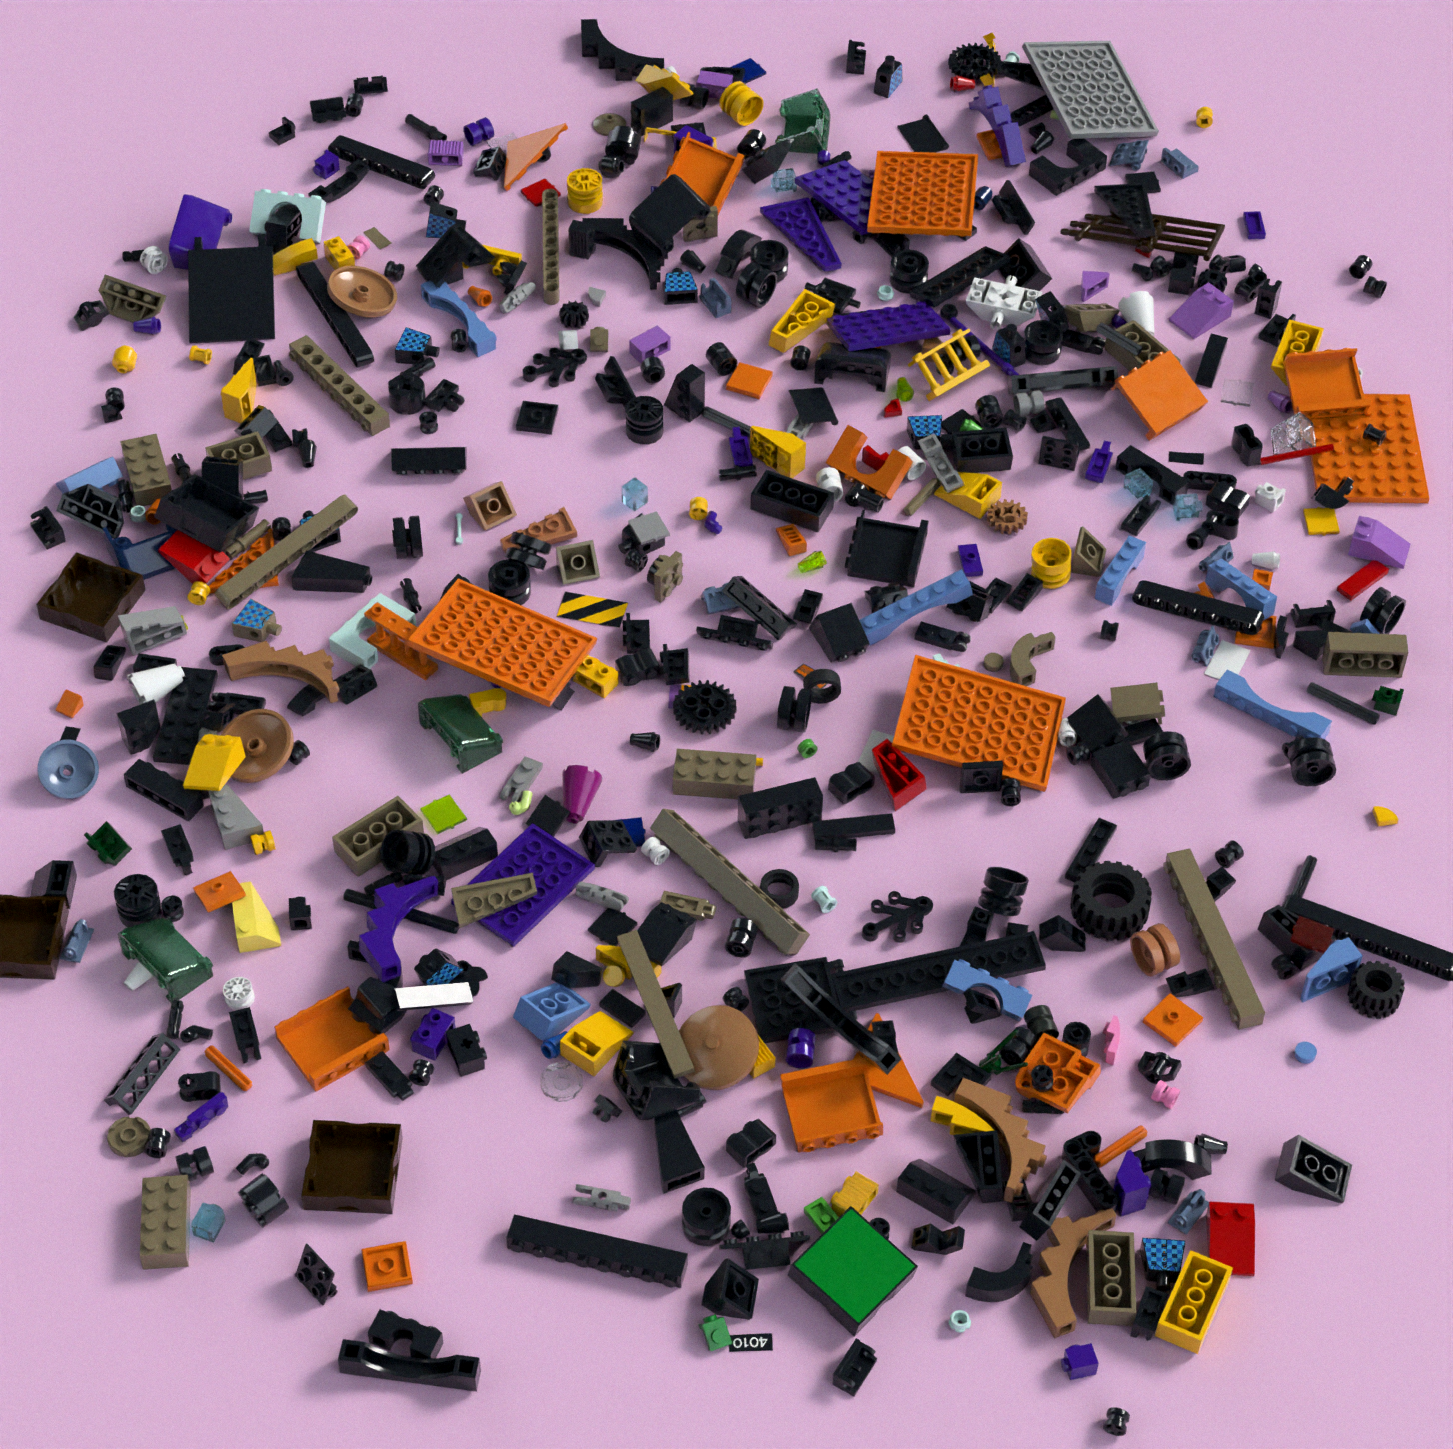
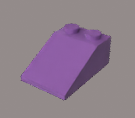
M1208 282L1197 289L1169 318V321L1195 339L1231 317L1234 301Z
M1359 516L1348 555L1370 561L1376 560L1385 565L1404 569L1411 544L1378 520Z

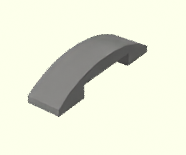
M935 433L919 440L918 443L944 490L949 493L964 486L958 472L954 470L944 453Z

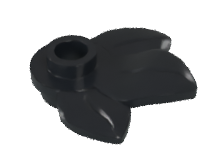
M458 961L465 972L457 975L449 984L468 982L472 996H476L480 990L479 982L488 978L486 971L481 967L471 966L467 961Z

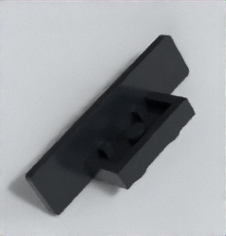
M1006 180L999 191L1000 196L995 195L992 202L1005 223L1018 224L1023 234L1028 235L1035 221L1011 181Z
M610 356L604 367L606 374L597 373L595 380L607 402L623 404L626 410L627 403L636 396L614 356Z
M1059 397L1045 401L1047 409L1066 440L1079 443L1078 451L1089 449V441L1063 399Z
M721 615L717 630L699 626L696 628L697 634L703 639L710 640L712 637L719 639L723 643L737 642L739 646L743 647L753 645L763 651L773 649L772 641L756 638L759 626L757 621Z
M804 1231L790 1232L791 1237L782 1238L780 1233L768 1235L766 1240H759V1236L746 1237V1242L737 1243V1238L723 1240L724 1244L719 1245V1249L742 1247L745 1270L790 1265L788 1242L810 1240V1236L804 1235Z

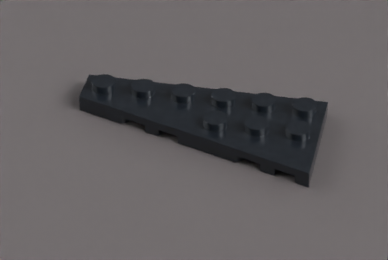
M1145 183L1094 186V192L1137 237L1149 238L1150 236H1155Z

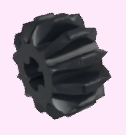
M1206 269L1205 272L1200 273L1197 287L1200 288L1209 282L1224 293L1227 286L1225 273L1214 269Z
M576 300L575 302L568 301V304H563L559 311L561 324H564L566 328L571 327L573 329L577 327L580 329V326H585L589 319L587 306L583 302L577 303Z

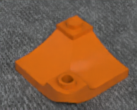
M1043 1033L1024 1061L1028 1063V1066L1020 1068L1016 1076L1015 1086L1019 1094L1029 1099L1032 1097L1037 1098L1068 1114L1087 1089H1091L1101 1074L1100 1064L1082 1056L1081 1050ZM1038 1065H1046L1052 1069L1054 1083L1053 1087L1047 1092L1036 1091L1032 1086L1031 1072Z

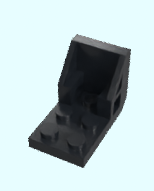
M457 224L451 226L416 267L440 288L462 262L468 267L491 263L495 256Z

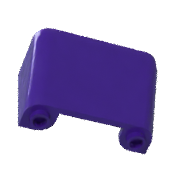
M183 195L169 241V254L174 268L188 270V250L195 249L194 237H202L203 249H217L223 226H228L232 222V213H230L229 209L193 195Z

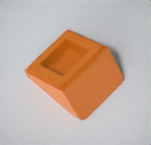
M66 689L57 705L56 711L73 718L84 706L82 696Z

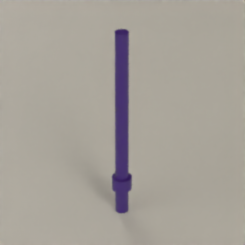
M955 317L950 319L949 322L958 330H967ZM970 331L965 336L967 337L974 334ZM977 337L980 350L1000 366L1002 372L1010 376L1019 375L1010 363L1002 360Z

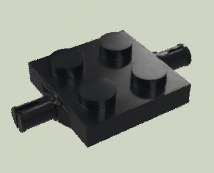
M826 277L818 285L808 282L805 284L806 290L812 291L814 294L834 303L833 312L836 314H841L849 305L857 309L861 305L860 301L853 299L856 295V288Z

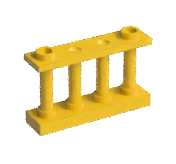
M969 328L965 331L961 329L952 334L953 338L923 355L921 352L911 357L913 361L907 364L911 367L917 363L929 383L931 392L925 395L928 401L933 400L990 366L988 360L983 362L977 361L963 337L970 332ZM956 340L971 363V369L968 371L962 366L950 345ZM945 349L958 371L957 377L950 376L937 353L938 350ZM931 356L943 376L945 384L940 386L939 383H936L923 360L924 358Z

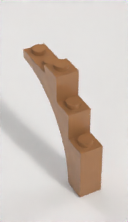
M264 641L222 655L225 670L231 681L260 675L291 677L316 687L327 697L330 703L338 701L337 693L340 692L336 681H332L331 667L334 666L332 657L330 655L327 656L324 649L303 655V652H299L295 645L275 651L274 647L270 648L268 642Z
M963 1078L955 1093L954 1102L974 1112L986 1121L994 1131L997 1130L999 1144L1007 1159L1009 1180L1006 1185L1004 1200L1012 1203L1015 1196H1020L1022 1192L1023 1179L1027 1181L1030 1173L1036 1175L1039 1167H1044L1047 1155H1044L1046 1146L1028 1139L1030 1131L1027 1130L1029 1121L1011 1114L1013 1106L1010 1105L1012 1096Z
M1113 1208L1106 1211L1100 1210L1087 1218L1081 1217L1073 1223L1069 1216L1055 1218L1053 1224L1047 1230L1046 1235L1053 1247H1047L1040 1252L1038 1264L1045 1277H1038L1032 1282L1030 1295L1054 1338L1075 1331L1077 1319L1071 1307L1067 1289L1069 1269L1078 1253L1086 1245L1089 1230L1106 1231L1114 1227L1117 1215Z

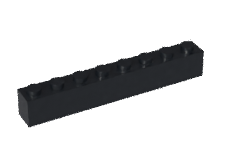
M516 1214L513 1216L506 1237L507 1249L517 1253L525 1252L539 1258L547 1257L561 1263L569 1262L583 1268L591 1267L605 1273L613 1272L627 1278L635 1277L649 1283H661L670 1288L682 1287L688 1266V1253Z

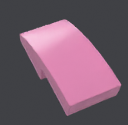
M1113 1015L1111 1022H1106L1103 1034L1106 1035L1104 1042L1106 1043L1104 1053L1107 1054L1105 1062L1114 1065L1120 1040V1024L1118 1016Z

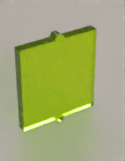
M450 794L438 800H433L432 803L420 808L437 834L450 828L454 829V826L467 820V817Z

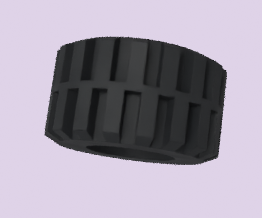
M1367 961L1366 965L1364 963L1360 964L1359 968L1354 970L1348 987L1347 996H1349V1003H1353L1352 1007L1355 1010L1358 1009L1361 1015L1367 1014L1369 1018H1372V1016H1375L1376 1019H1381V1016L1389 1017L1390 1013L1394 1014L1396 1009H1398L1405 989V982L1402 979L1401 973H1397V969L1394 966L1391 968L1388 963L1381 964L1380 961L1375 963ZM1368 987H1377L1383 992H1375Z

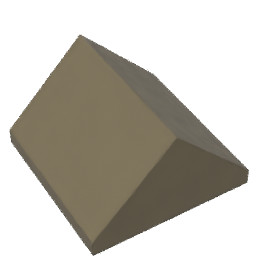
M1083 526L1080 527L1072 573L1099 577L1102 573L1106 548Z
M593 540L556 547V565L563 585L600 577Z

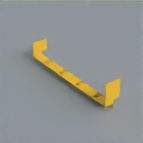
M993 33L984 35L983 38L987 45H989V49L993 47L995 52L993 39L996 37ZM990 74L980 77L984 86L992 85L994 87L995 74H993V79Z
M647 127L645 128L644 142L648 137V132L674 136L677 132ZM711 137L714 142L713 147L717 149L716 138Z

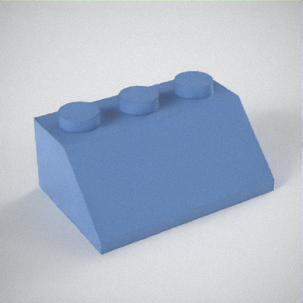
M110 457L55 484L62 493L72 491L86 484H91L103 490L102 487L107 484L109 487L119 482L118 479L123 477L114 457Z

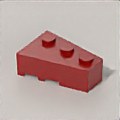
M888 739L872 749L875 767L895 811L927 789L925 776L896 747H893Z

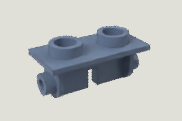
M1231 543L1219 545L1210 554V557L1207 556L1199 562V569L1207 571L1208 565L1219 559H1223L1227 563L1234 558Z
M1211 626L1210 631L1204 630L1200 633L1197 646H1195L1191 654L1193 661H1204L1205 666H1208L1210 659L1213 657V651L1219 643V635L1216 633L1214 626Z
M80 919L73 926L60 956L61 960L81 962L94 932V928L87 927L85 920Z
M1201 1189L1194 1192L1191 1191L1170 1218L1168 1224L1187 1235L1208 1207L1209 1202L1205 1200V1192Z

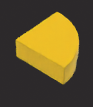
M1373 806L1372 812L1378 826L1398 824L1399 819L1394 812L1385 807Z

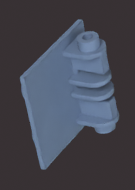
M1149 140L1118 144L1109 165L1115 166L1130 163L1134 171L1139 170L1147 153Z

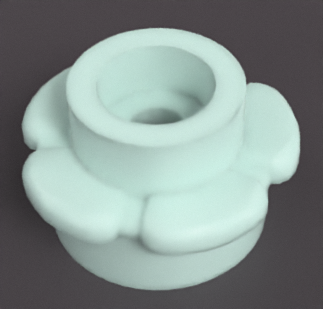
M888 285L881 286L877 291V296L882 301H889L893 298V289Z
M141 505L134 506L130 511V519L138 523L146 520L145 512L147 510Z
M957 1310L950 1315L948 1323L951 1329H955L956 1332H964L965 1329L970 1328L971 1320H969V1315L965 1311Z

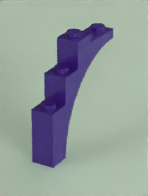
M992 85L983 86V90L978 91V97H974V101L969 102L970 109H976L981 112L989 122L999 143L1005 167L1026 162L1018 122L1012 123L1008 104L1002 105L999 87H992Z
M435 876L424 878L396 888L394 883L375 889L374 904L377 909L367 912V928L369 932L359 935V951L380 981L385 982L401 976V960L395 951L393 943L395 931L402 919L413 908L438 895V880Z

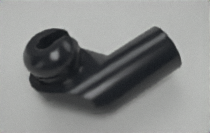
M1136 263L1133 264L1132 271L1139 273L1143 280L1150 281L1153 278L1150 267Z
M263 1153L248 1154L238 1164L236 1169L244 1175L252 1166H259L261 1169L267 1168L270 1161Z

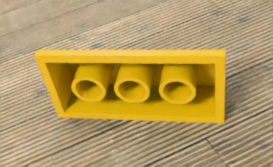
M1289 319L1271 364V369L1286 386L1288 384L1283 366L1286 355L1292 352H1318L1324 328Z

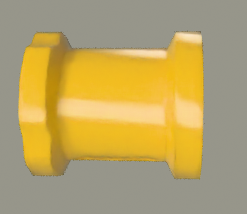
M194 345L190 349L189 359L190 361H202L208 365L212 359V350L208 348L206 350L200 349Z

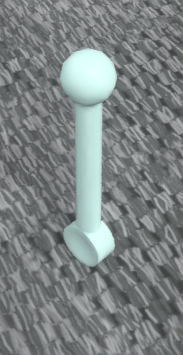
M457 513L455 516L457 519L456 544L461 545L463 544V538L461 537V519L463 515Z

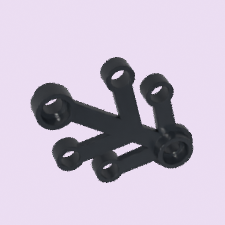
M551 348L549 350V357L536 353L533 355V363L535 365L547 363L548 365L537 369L531 365L525 366L523 368V378L527 382H533L538 375L554 370L552 376L548 379L549 386L557 387L559 386V377L564 367L571 364L569 370L565 371V380L572 382L576 378L575 372L578 366L587 361V354L583 349L579 348L572 350V352Z
M892 891L888 895V902L891 905L901 904L909 907L901 909L883 905V902L878 899L871 902V911L873 913H884L892 916L878 923L869 922L862 928V937L866 941H875L878 938L879 931L899 922L897 929L893 932V939L897 943H902L906 938L905 930L909 917L916 914L915 920L911 923V932L914 934L922 933L924 916L932 911L933 902L926 896L911 899L901 897L899 892Z

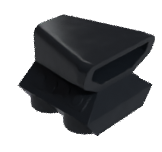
M373 977L366 979L359 985L356 998L348 1008L352 1012L354 1020L368 1023V1028L373 1033L385 1034L407 1012V1010H396L392 990L397 987Z

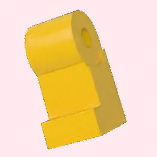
M501 688L469 694V706L475 720L482 718L483 713L493 710L502 711L506 708V692Z

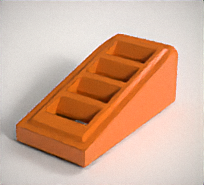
M794 524L776 528V532L789 556L807 552V543Z

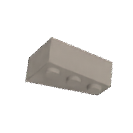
M175 606L118 615L125 642L133 656L187 634L184 621Z
M228 784L224 785L220 791L208 790L210 804L225 850L250 844V835H262L264 833L261 822Z

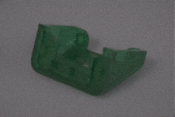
M818 88L781 100L779 112L786 120L784 136L782 134L777 136L775 143L793 138L795 141L788 152L817 154L822 150L827 151L831 115Z
M454 694L425 698L418 702L420 725L424 729L428 728L430 730L433 728L450 748L451 756L458 758L459 764H457V768L462 774L502 753V737L499 733H495L473 708L467 696Z
M162 917L125 928L118 933L122 954L128 960L131 958L133 960L137 959L157 979L158 986L160 988L163 987L165 990L167 989L166 999L171 1004L173 1000H180L213 977V964L207 956L203 957L175 929L170 919Z

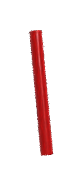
M1332 443L1260 458V463L1264 465L1334 451V446Z

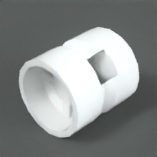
M904 446L898 451L913 461L905 476L909 480H916L924 473L926 462L916 455L910 447Z
M828 467L818 471L816 474L817 486L834 492V502L841 499L843 488L838 470Z

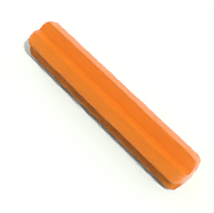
M210 1045L205 1049V1056L243 1091H248L253 1086L252 1081L217 1048Z
M1142 1125L1136 1127L1093 1157V1161L1097 1167L1104 1166L1147 1136V1130Z

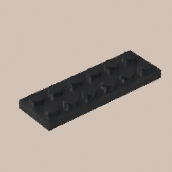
M985 246L912 289L910 297L936 307L972 285L974 278L982 279L995 270L1002 268L1010 262L1009 255Z
M181 667L185 676L182 677L183 682L171 691L153 754L154 762L190 765L195 747L198 744L199 730L202 729V727H199L200 721H204L207 717L204 715V712L208 711V704L211 702V696L218 677L217 670Z

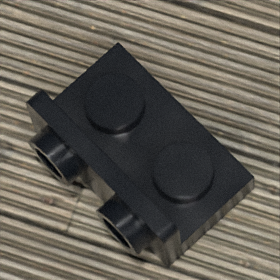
M500 146L483 150L473 170L475 176L491 174L494 180H498L506 164V154Z
M1275 314L1259 333L1258 339L1278 347L1289 319L1295 321L1296 315L1292 314L1287 319Z
M626 613V620H622L623 632H627V635H623V646H627V654L650 649L649 620H630V613Z
M361 664L333 680V682H337L340 691L338 694L341 695L343 703L346 705L378 686L372 670Z

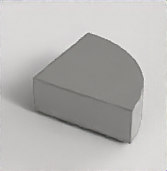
M589 287L588 295L593 304L600 306L606 296V291Z

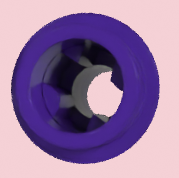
M155 317L134 321L133 328L135 332L156 335L161 332V321Z

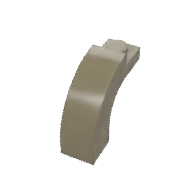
M1053 632L1041 634L1038 637L1028 633L1016 642L1011 652L1009 668L1013 683L1024 686L1035 683L1037 670L1030 660L1037 655L1054 650L1056 637Z

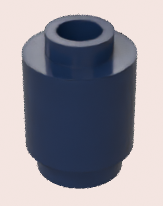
M979 187L975 192V209L983 210L992 199L993 193L989 187Z

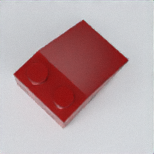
M179 530L158 550L192 584L197 581L207 584L230 560L223 551L220 553Z
M1209 1202L1206 1212L1208 1258L1233 1267L1231 1275L1254 1276V1204Z

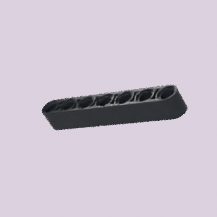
M342 135L337 136L328 146V151L338 156L339 159L350 163L359 159L370 166L371 171L420 189H425L435 178L434 171L429 167Z
M1146 580L1138 583L1132 595L1133 602L1140 606L1249 635H1256L1264 620L1263 613L1256 609Z

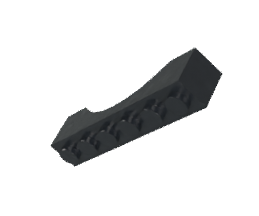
M1117 366L1007 376L1008 394L1037 390L1047 391L1116 384L1114 381L1118 378Z
M346 1339L342 1340L338 1357L339 1370L343 1374L476 1392L481 1374L479 1357L453 1355L443 1358L408 1357L387 1352L366 1342Z

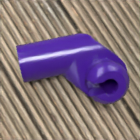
M709 511L705 521V528L710 532L719 534L722 531V526L716 521L717 513Z

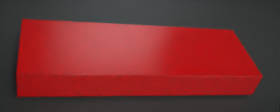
M1372 560L1338 585L1337 591L1352 601L1386 576L1389 568L1379 561Z

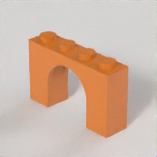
M847 425L825 463L831 468L838 470L839 473L844 474L846 480L852 483L857 481L863 484L868 491L872 489L875 491L874 494L891 500L913 461L905 454L892 449L880 470L872 474L859 473L856 467V459L868 437L863 432Z

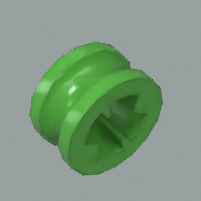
M812 739L803 740L797 747L803 758L812 757L818 749Z

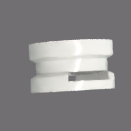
M150 246L142 252L140 263L150 273L157 274L167 266L168 257L159 247Z
M235 977L228 980L223 986V994L229 1008L240 1010L248 1008L253 1004L255 995L252 984L247 978Z

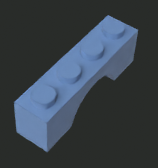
M1130 535L1128 536L1098 581L1095 593L1096 600L1111 606L1121 592L1128 573L1132 568L1137 569L1144 558L1145 541Z
M1223 559L1208 565L1205 580L1208 586L1218 593L1226 588L1235 590L1242 597L1246 607L1263 613L1264 620L1274 615L1277 601L1276 595Z
M961 959L953 961L942 987L960 995L969 988H986L992 991L998 998L1000 1013L1019 1022L1023 1018L1032 998V995L1028 993L1029 991L1026 988L1009 985L1008 980L1001 977L996 979L990 976L988 971L981 968L976 970L970 967V963Z

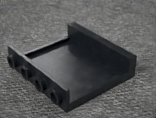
M862 510L861 517L857 516L855 527L857 530H854L852 535L854 543L849 545L848 554L850 557H846L845 568H848L847 576L885 583L898 582L903 586L914 587L928 534L929 521L921 519L920 527L867 519L865 518V510Z

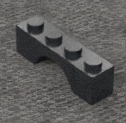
M1132 445L1117 456L1115 467L1117 471L1128 478L1145 476L1153 479L1160 487L1159 497L1174 506L1187 494L1188 480Z

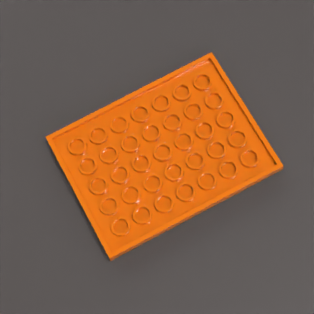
M877 151L867 232L875 234L971 236L978 154Z
M1364 394L1365 399H1369L1370 407L1366 414L1304 419L1309 448L1332 443L1334 446V451L1310 455L1316 490L1321 483L1335 490L1344 476L1354 481L1351 492L1343 496L1349 500V503L1429 502V492L1410 394ZM1368 424H1372L1374 428L1387 432L1380 446L1368 438L1363 439V433Z
M457 579L410 636L407 646L550 707L596 645L597 638L461 579Z
M915 655L892 746L900 751L962 768V763L1002 761L1003 771L1001 780L1014 778L1020 781L1022 786L1045 792L1066 697Z

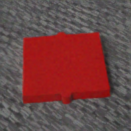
M546 179L521 189V193L527 198V201H530L535 207L542 205V194L546 189H554L557 191L558 197L561 196L555 185H552Z

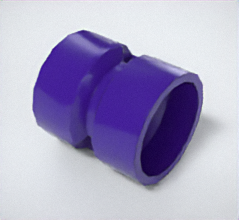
M486 117L477 120L476 123L472 122L463 127L465 138L471 146L481 143L482 140L486 141L494 137V128Z
M804 1028L793 1029L789 1032L786 1062L788 1065L798 1069L812 1066L816 1043L814 1032Z

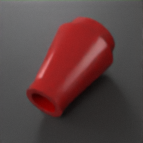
M958 75L951 77V90L955 92L974 90L975 80Z

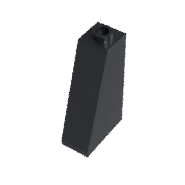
M306 550L291 579L293 590L364 593L367 586L371 585L373 577L370 574L369 566Z
M677 1110L654 1118L663 1193L665 1194L703 1180L705 1177V1167Z

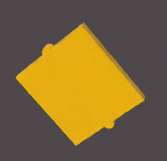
M1320 507L1303 509L1309 535L1322 534L1325 536L1326 534H1339L1340 530L1334 509Z

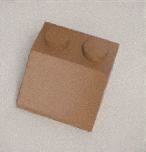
M502 481L492 483L463 497L470 515L484 531L517 515Z

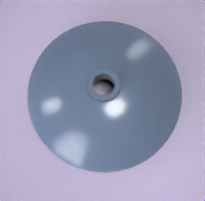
M60 740L52 743L43 751L38 761L37 773L42 786L50 794L62 799H75L87 794L93 788L98 778L99 765L95 754L85 744L75 740ZM63 770H69L70 775H64Z

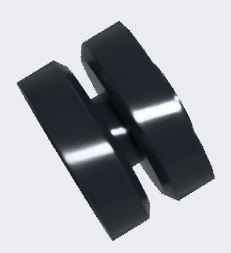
M763 240L751 248V263H756L762 266L763 269L766 268L777 274V282L787 276L789 252L783 243L776 240Z
M908 249L895 253L890 265L889 281L891 286L897 291L910 294L912 289L926 282L929 269L928 258L917 250Z
M756 263L748 264L738 279L736 286L737 297L747 302L750 301L751 304L760 308L765 306L775 291L777 274L769 269H763L762 266Z
M1037 320L1028 324L1024 330L1023 337L1025 340V358L1038 365H1048L1057 361L1061 355V344L1063 342V331L1060 326L1047 320Z
M419 515L409 516V528H405L403 517L393 518L394 530H392L393 546L396 547L397 559L407 558V546H411V554L414 558L423 557Z
M513 532L510 541L512 544L519 546L520 549L509 547L504 557L520 561L529 568L533 567L544 570L547 561L545 558L538 556L537 553L548 555L552 545L542 540Z
M506 559L495 563L488 572L489 592L519 605H523L529 600L531 595L530 572L526 564L514 559Z
M1379 587L1364 606L1360 621L1368 619L1380 634H1389L1401 618L1406 606V600L1397 595L1391 597L1390 591Z
M783 687L778 705L777 727L779 729L788 730L794 718V730L806 732L810 716L812 690L802 688L796 700L795 687Z
M1165 731L1157 733L1145 741L1143 752L1147 769L1151 773L1150 776L1152 778L1167 781L1179 778L1189 771L1191 760L1186 739L1182 734Z
M1318 737L1299 740L1289 748L1288 759L1291 765L1292 777L1299 785L1307 787L1318 786L1330 781L1335 776L1337 769L1333 759L1332 748L1325 739Z
M706 1187L696 1189L688 1194L682 1205V1229L685 1236L691 1242L700 1246L719 1244L727 1237L731 1224V1205L729 1199L721 1191Z

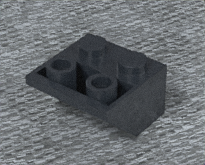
M52 860L36 871L30 897H66L68 909H70L77 878L74 862Z

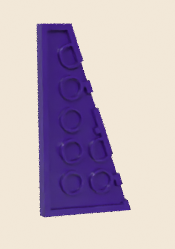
M809 197L760 207V213L823 271L841 269L842 263Z

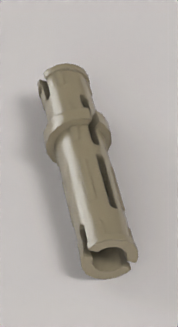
M263 519L241 538L235 540L227 549H224L223 552L225 554L228 553L227 556L232 560L240 552L246 551L251 543L271 529V525L267 526L270 523Z

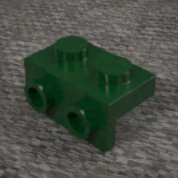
M107 821L93 835L88 832L84 834L88 840L86 842L92 850L99 852L97 856L105 864L109 862L116 866L132 850V847Z

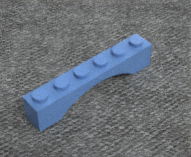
M431 280L421 284L422 298L431 308L446 311L457 317L464 324L468 331V347L477 357L496 349L497 338L495 333L490 331L483 321H480L476 313L471 311L464 301L460 300L457 293L453 292L446 282L440 288Z
M961 569L860 619L859 621L870 646L887 638L902 623L927 609L939 605L957 603L972 596L970 582Z
M1226 670L1216 683L1215 698L1291 736L1297 737L1301 735L1305 739L1313 737L1325 739L1329 734L1332 720L1315 712H1293L1271 705L1250 688L1244 677L1230 670Z

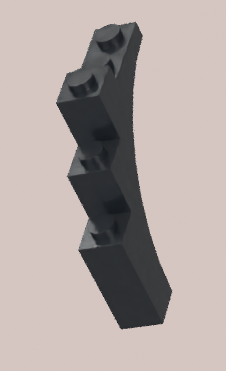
M581 19L582 57H598L599 69L615 68L616 81L632 80V76H639L646 64L652 67L656 65L661 70L664 68V58L644 57L626 52L613 45L604 37L598 27L597 19Z
M582 218V222L593 224V230L596 232L593 243L610 246L631 256L645 271L649 280L650 290H657V283L661 282V272L657 271H661V266H664V259H668V253L662 257L636 239L633 231L627 230V225H624V218Z
M794 964L781 978L782 982L816 1018L824 1022L840 1039L851 1045L862 1058L865 1057L867 1062L888 1075L901 1060V1057L888 1044L871 1033L846 1012L797 964Z

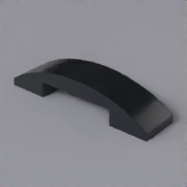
M357 159L346 167L347 173L326 187L318 186L308 193V196H320L326 203L335 201L355 188L366 176L370 166Z

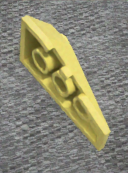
M251 881L240 883L246 896L232 902L239 953L281 946L279 928Z

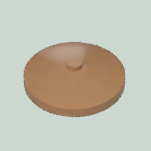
M344 266L333 271L328 280L327 291L331 299L339 307L352 314L363 317H381L390 313L395 307L397 291L394 285L385 276L372 269L361 266Z
M269 709L247 711L233 719L221 733V736L241 737L246 757L230 778L243 783L259 782L278 772L290 757L294 744L293 731L289 723L282 715Z
M723 1005L703 1008L691 1015L679 1029L695 1072L684 1075V1077L689 1082H695L702 1089L721 1090L729 1088L743 1080L756 1062L759 1052L757 1031L752 1022L735 1008Z

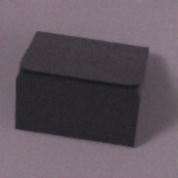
M1233 255L1223 258L1231 262L1228 270L1230 273L1246 270V259L1243 256Z
M1046 410L1030 419L1037 433L1057 428Z

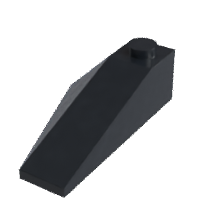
M998 61L997 74L1044 91L1031 64Z

